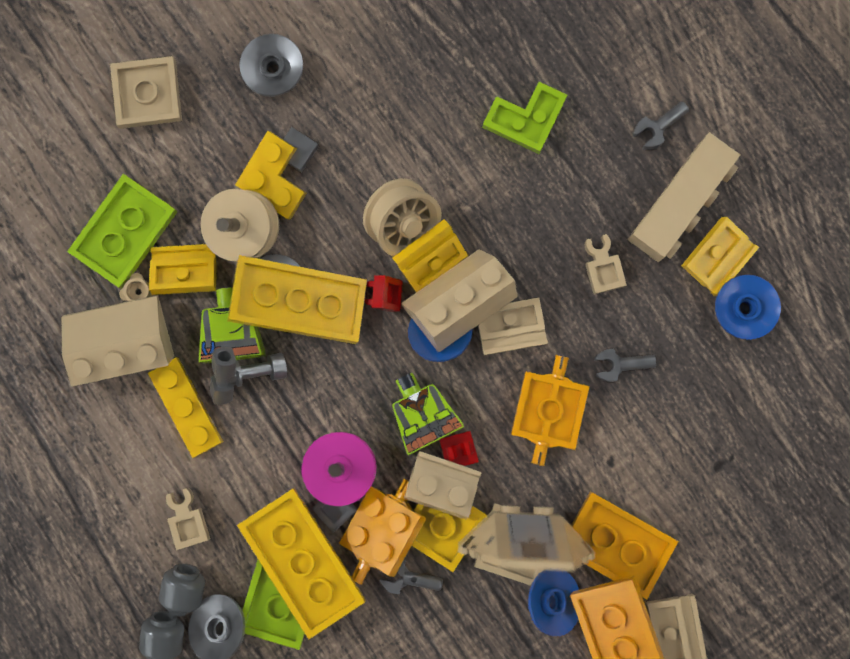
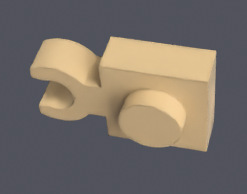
M607 234L601 237L602 249H595L591 238L585 241V250L594 259V261L585 264L594 295L627 286L619 255L609 257L608 251L611 241Z
M190 488L183 489L185 500L182 504L176 502L174 493L166 495L167 505L175 510L176 516L167 519L176 550L210 540L202 508L192 511L191 504L193 503L194 495Z

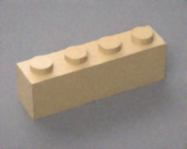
M709 132L700 141L627 240L657 262L661 261L665 256L671 259L682 245L678 241L679 237L684 231L690 233L701 219L697 213L704 205L708 208L720 193L716 190L720 182L723 180L727 183L737 171L738 166L734 163L741 154Z

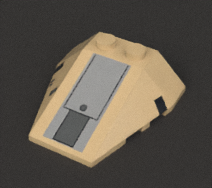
M500 505V511H491L458 542L459 553L470 554L472 558H478V555L482 554L483 562L497 567L575 570L581 567L582 563H588L589 560L595 559L594 550L560 514L554 513L553 507L536 506L533 512H520V506Z

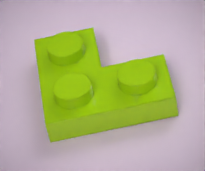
M538 82L526 109L496 96L482 128L540 154L567 98V94Z

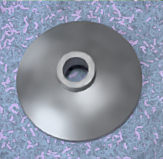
M278 34L261 35L253 39L242 52L240 58L241 76L246 85L257 94L268 97L283 95L292 90L302 76L303 59L300 50L294 42L285 36ZM277 65L279 69L276 73H269V66Z
M219 594L203 599L200 607L192 613L188 628L190 645L195 654L200 659H230L240 648L245 634V619L238 603L229 596Z

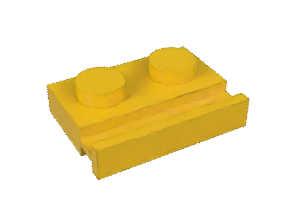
M721 217L681 266L703 287L710 290L713 296H717L721 287L729 280L735 278L759 247L753 244L749 237L728 217Z
M443 219L392 257V259L417 293L465 259L468 254L456 234L452 231L450 224Z
M206 244L151 247L149 291L152 295L216 291V254Z

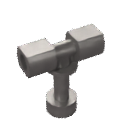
M220 347L212 351L214 375L210 381V393L214 404L223 405L233 400L234 385H237V387L242 386V379L270 375L272 380L287 377L286 362L282 353L268 355L267 362L240 366L239 362L236 361L232 348Z

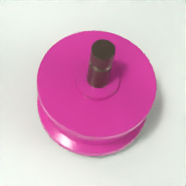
M336 432L318 438L310 445L302 462V477L308 491L320 502L332 506H345L356 502L367 493L376 477L377 465L372 449L363 439L351 433Z

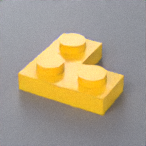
M267 131L235 186L242 190L254 191L265 196L272 203L277 213L291 220L307 192L281 176L297 148L274 133Z

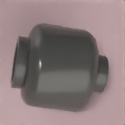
M176 564L174 568L164 573L159 593V602L167 609L168 613L174 616H185L187 613L194 612L200 607L206 583L200 570L190 564Z
M157 611L151 614V617L144 620L141 625L139 642L141 654L147 659L176 658L182 652L185 628L183 622L177 616L168 613V611Z

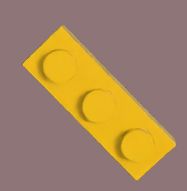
M179 358L172 359L168 366L155 368L148 372L192 458H196L223 443Z

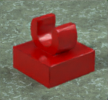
M374 275V281H368L366 287L373 288L372 299H365L364 303L371 305L375 309L400 312L403 280L386 275Z
M471 431L439 439L445 460L462 466L479 462Z

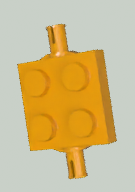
M555 355L552 374L540 375L527 371L524 374L510 435L527 438L536 444L531 461L533 464L538 463V465L545 466L548 447L560 446L573 450L576 449L590 386L574 383L567 377H564L569 360L567 357L562 358V356Z
M403 479L395 495L386 494L371 486L339 542L340 545L353 552L359 560L351 575L352 579L358 584H363L371 567L379 569L388 576L395 577L426 520L424 516L415 512L407 503V500L404 499L409 483L407 479Z

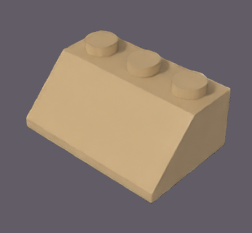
M478 249L401 304L439 353L517 298L515 280L496 257Z
M158 295L63 315L61 317L62 357L71 387L168 366L174 358Z

